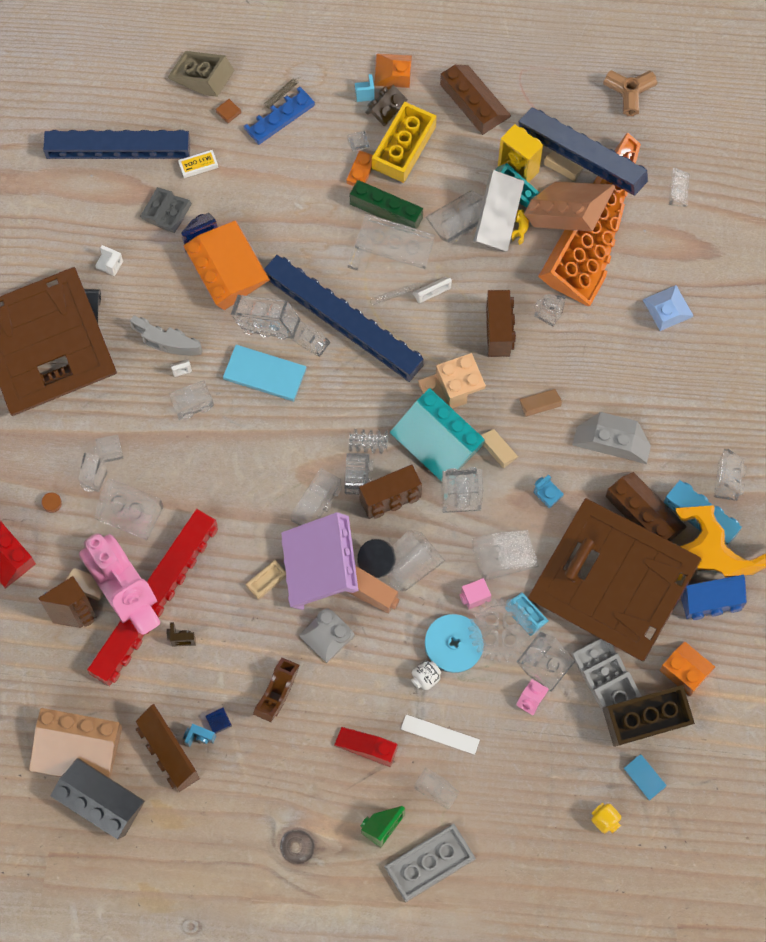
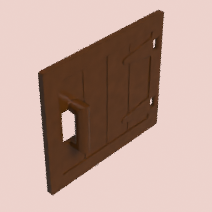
M75 267L0 296V302H4V306L0 307V389L11 416L117 374ZM54 280L58 281V284L51 287L47 285V283ZM66 356L68 365L43 375L39 372L38 366Z
M585 498L529 594L528 599L644 662L702 559L690 551ZM580 543L581 546L576 552L570 565L568 566L567 570H564V567L567 564L569 558L571 557L573 551L575 550L577 544ZM591 550L599 553V556L586 579L582 580L578 577V573ZM683 574L686 578L682 585L679 586L675 582L679 575ZM652 627L656 630L649 640L645 635L649 628Z

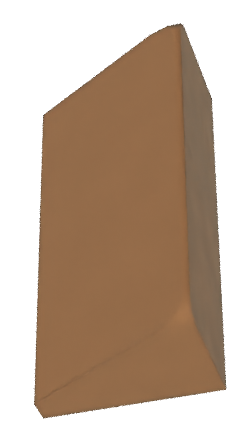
M556 389L519 399L525 417L561 407L562 400Z

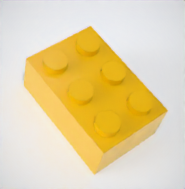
M514 124L500 139L498 167L507 163L527 182H530L539 173L543 149L542 143L539 139L530 136L524 128Z

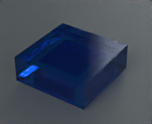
M224 707L205 716L212 732H215V734L232 727Z

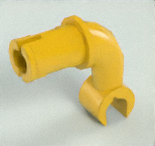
M523 209L517 210L515 222L519 223V228L512 232V242L519 236V245L524 242V234L529 227V220L524 215Z

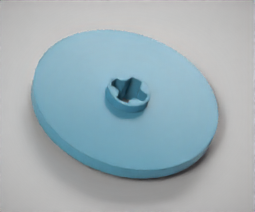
M457 614L442 616L435 620L427 630L425 636L426 653L429 659L441 670L451 673L469 670L479 661L483 653L484 641L482 633L478 626L465 616ZM451 639L459 642L457 648L454 645L450 646Z

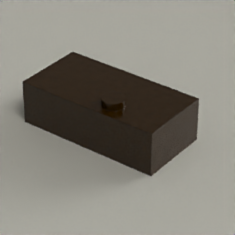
M683 685L602 708L613 747L695 724Z

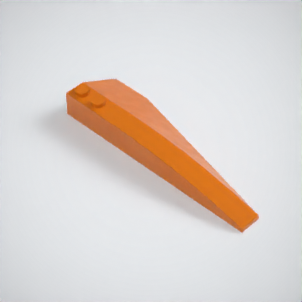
M626 133L614 151L623 157L629 158L636 164L641 144L629 133ZM597 176L592 184L612 183ZM614 185L615 188L593 231L565 229L538 276L551 288L588 307L592 304L606 278L607 271L605 268L611 260L610 252L616 241L614 237L621 222L625 206L624 199L628 195V192Z

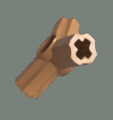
M610 70L606 75L603 85L621 93L623 97V114L634 116L639 114V94L656 86L657 80L653 71L651 72L650 70L635 78H626Z

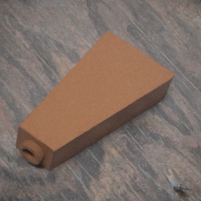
M355 566L359 591L347 593L388 614L391 609L395 610L400 601L398 599V591Z

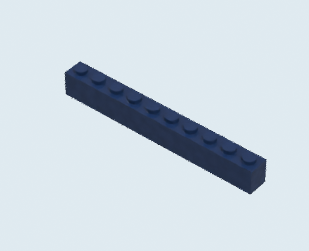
M276 255L264 268L271 284L408 382L423 367L424 359L418 351L409 349L404 341L395 339L391 332L381 329L374 320L364 317L360 310L353 309L346 300L336 297L332 290L329 288L325 289L315 278L308 277L301 268L291 265L287 258Z

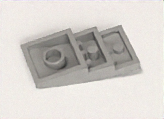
M599 638L571 653L601 710L606 706L641 697L630 672L626 670L619 654L615 652L611 644Z

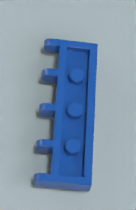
M300 86L297 88L299 94L293 98H290L288 95L285 96L286 103L279 108L272 105L270 107L272 112L264 118L258 115L256 117L258 121L251 127L248 124L243 126L258 145L315 106V102Z

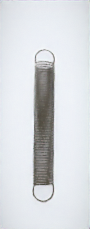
M293 78V80L289 81L286 86L279 90L282 95L277 92L264 104L267 103L270 106L278 101L277 99L282 98L281 96H284L288 92L287 90L290 91L293 86L298 84V81Z

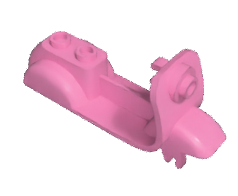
M96 533L84 541L85 548L79 552L80 559L120 620L124 623L130 619L138 633L146 634L159 626L160 620L151 605L157 602V599L149 584L144 579H141L115 537L111 534L103 537L101 534Z

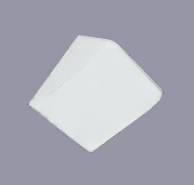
M189 360L171 364L174 377L192 372Z

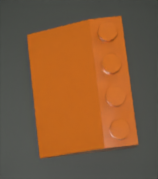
M232 221L200 234L183 245L215 304L223 310H226L270 280L237 221Z

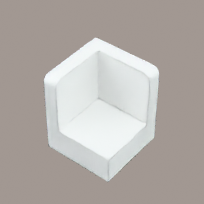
M102 245L100 247L102 255L95 266L97 269L115 276L123 263L122 255Z

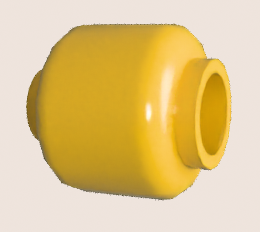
M601 803L591 813L593 815L591 821L601 833L605 834L610 831L613 834L621 826L619 824L621 814L610 803Z

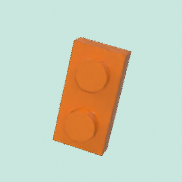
M359 150L346 180L347 184L354 186L357 180L364 183L367 182L372 170V154Z

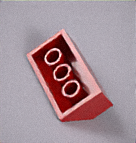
M0 521V583L6 589L36 565L27 550Z

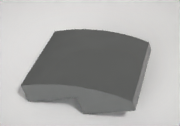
M157 187L140 217L157 227L175 233L192 203L188 199L175 196L172 191Z

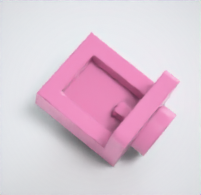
M531 679L516 705L529 714L534 715L549 689Z

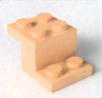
M472 353L436 365L435 375L418 380L422 394L430 388L452 409L467 404V396L469 394L483 390L486 387Z

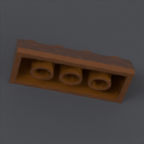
M455 64L441 73V87L482 135L511 117V114L469 65Z
M634 472L621 477L607 490L605 497L626 519L668 541L673 540L687 527Z
M74 576L39 597L41 604L54 624L81 628L91 625L94 619L97 618L87 596Z
M152 704L136 720L138 727L135 730L141 739L145 737L149 744L145 746L151 755L156 754L159 760L156 763L162 772L166 770L169 778H167V781L172 789L177 788L181 792L200 778L155 704Z

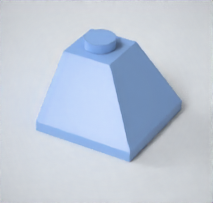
M676 285L643 299L660 331L693 317L691 310Z

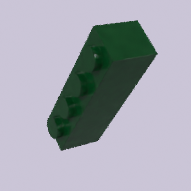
M360 180L356 181L349 194L350 205L414 233L423 219L422 207Z

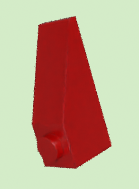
M341 727L334 744L338 748L391 767L398 749L397 743L345 727Z

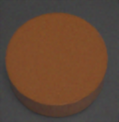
M50 492L42 498V506L47 512L54 513L61 508L62 500L58 494Z

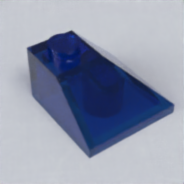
M206 213L192 219L181 232L183 245L200 234L218 228L215 218L210 213Z

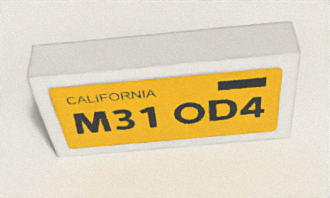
M213 150L178 160L184 178L218 168Z

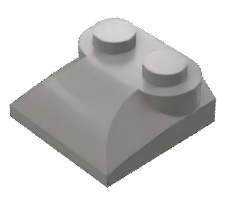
M326 608L318 613L317 618L311 622L299 637L328 663L355 637V634L332 610Z

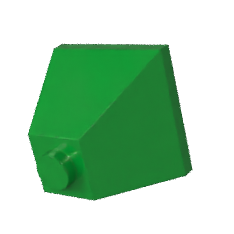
M399 806L377 812L370 818L367 816L360 825L362 827L361 834L381 848L404 818L405 807Z

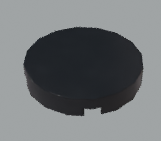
M371 539L365 542L358 552L357 562L359 568L375 578L387 576L396 564L394 548L389 542L382 539Z

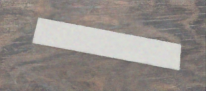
M409 715L405 716L401 730L474 755L480 741L474 737Z

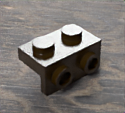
M394 85L384 86L378 92L379 97L377 99L374 98L367 105L369 108L365 111L367 115L372 113L383 126L387 125L395 116L404 101H408Z

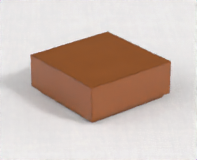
M228 99L216 108V113L229 123L241 114V109Z

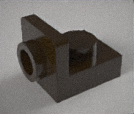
M170 622V629H167L166 634L167 641L170 640L172 647L196 646L194 632L181 630L179 633H176L174 622Z

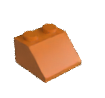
M683 642L665 661L660 672L677 686L683 685L685 693L691 696L715 669V666L688 643Z

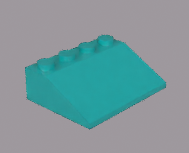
M430 388L412 405L390 431V434L444 485L485 443V439Z

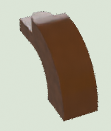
M283 657L274 668L272 678L264 695L254 709L253 715L272 722L274 717L278 716L292 688L300 666L299 664Z

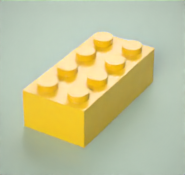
M404 101L372 157V169L404 183L436 128L437 116Z

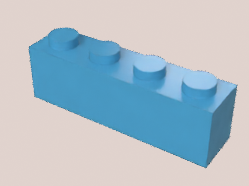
M681 480L678 481L664 500V503L674 512H676V508L712 505L708 502L707 497L698 494L690 484L683 483ZM715 506L714 516L725 530V544L728 547L739 534L742 526H740L736 519L724 514V511L719 506ZM696 519L687 521L701 531V525Z

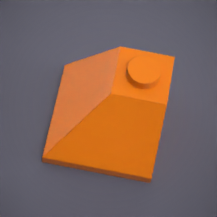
M377 54L374 86L389 87L394 85L395 87L410 88L412 55Z

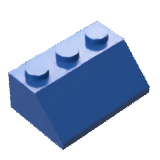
M744 574L687 585L681 596L686 619L700 620L705 615L711 614L712 617L722 615L726 611H731V613L741 611L747 603Z

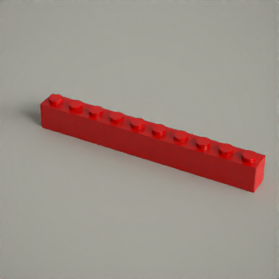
M197 508L147 581L157 599V602L151 605L158 618L162 615L166 602L171 601L174 597L176 587L184 582L188 569H192L195 566L199 553L202 554L205 551L209 538H213L218 531L216 519ZM130 619L124 623L120 620L87 669L88 673L110 687L112 682L115 683L119 679V672L123 666L126 667L129 664L133 651L138 650L141 646L142 638L145 634L138 633Z

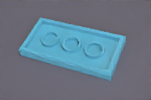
M235 345L223 375V380L294 402L307 367Z

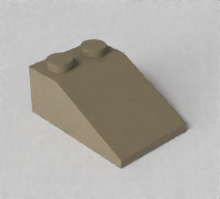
M185 51L168 78L203 95L218 97L235 70L225 55Z

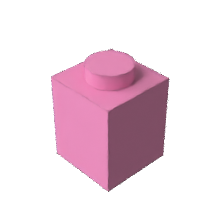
M484 578L462 586L461 594H459L463 605L467 604L468 609L491 601V593Z

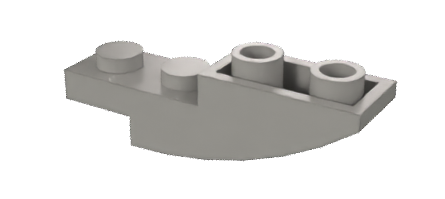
M135 315L130 320L132 329L141 333L143 343L152 348L176 355L194 356L202 354L201 343L195 338H188L179 329L174 330L169 327L165 332L161 327H154L145 318H138Z

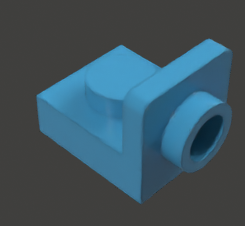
M547 475L545 478H539L534 484V494L549 509L564 496L551 482L550 475Z
M192 724L191 728H187L183 736L184 743L188 747L191 746L194 737H197L196 740L203 744L208 742L213 744L216 739L215 732Z

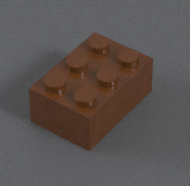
M488 290L487 292L488 357H510L511 350H514V342H516V332L514 331L515 314H513L514 297H511L510 290Z
M413 464L359 486V500L368 519L380 518L385 512L390 510L396 511L406 503L413 504L421 498L422 483Z

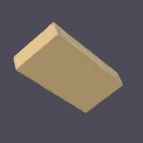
M274 560L245 585L259 600L286 578V571Z

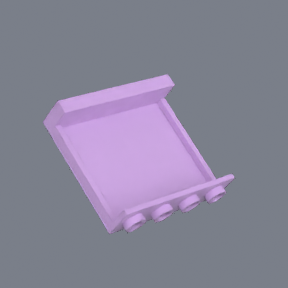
M336 512L281 532L290 607L303 610L305 604L343 591L354 593L359 591L349 516Z

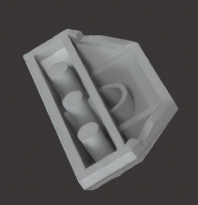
M599 412L577 427L572 444L573 446L647 464L651 448L638 421Z

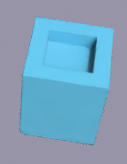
M369 74V82L355 83L357 102L372 101L374 99L372 74Z

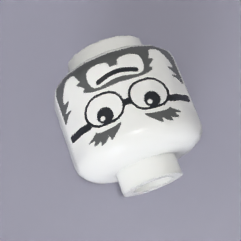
M423 661L412 670L413 678L411 681L417 689L421 687L424 690H429L440 681L441 671L433 661Z

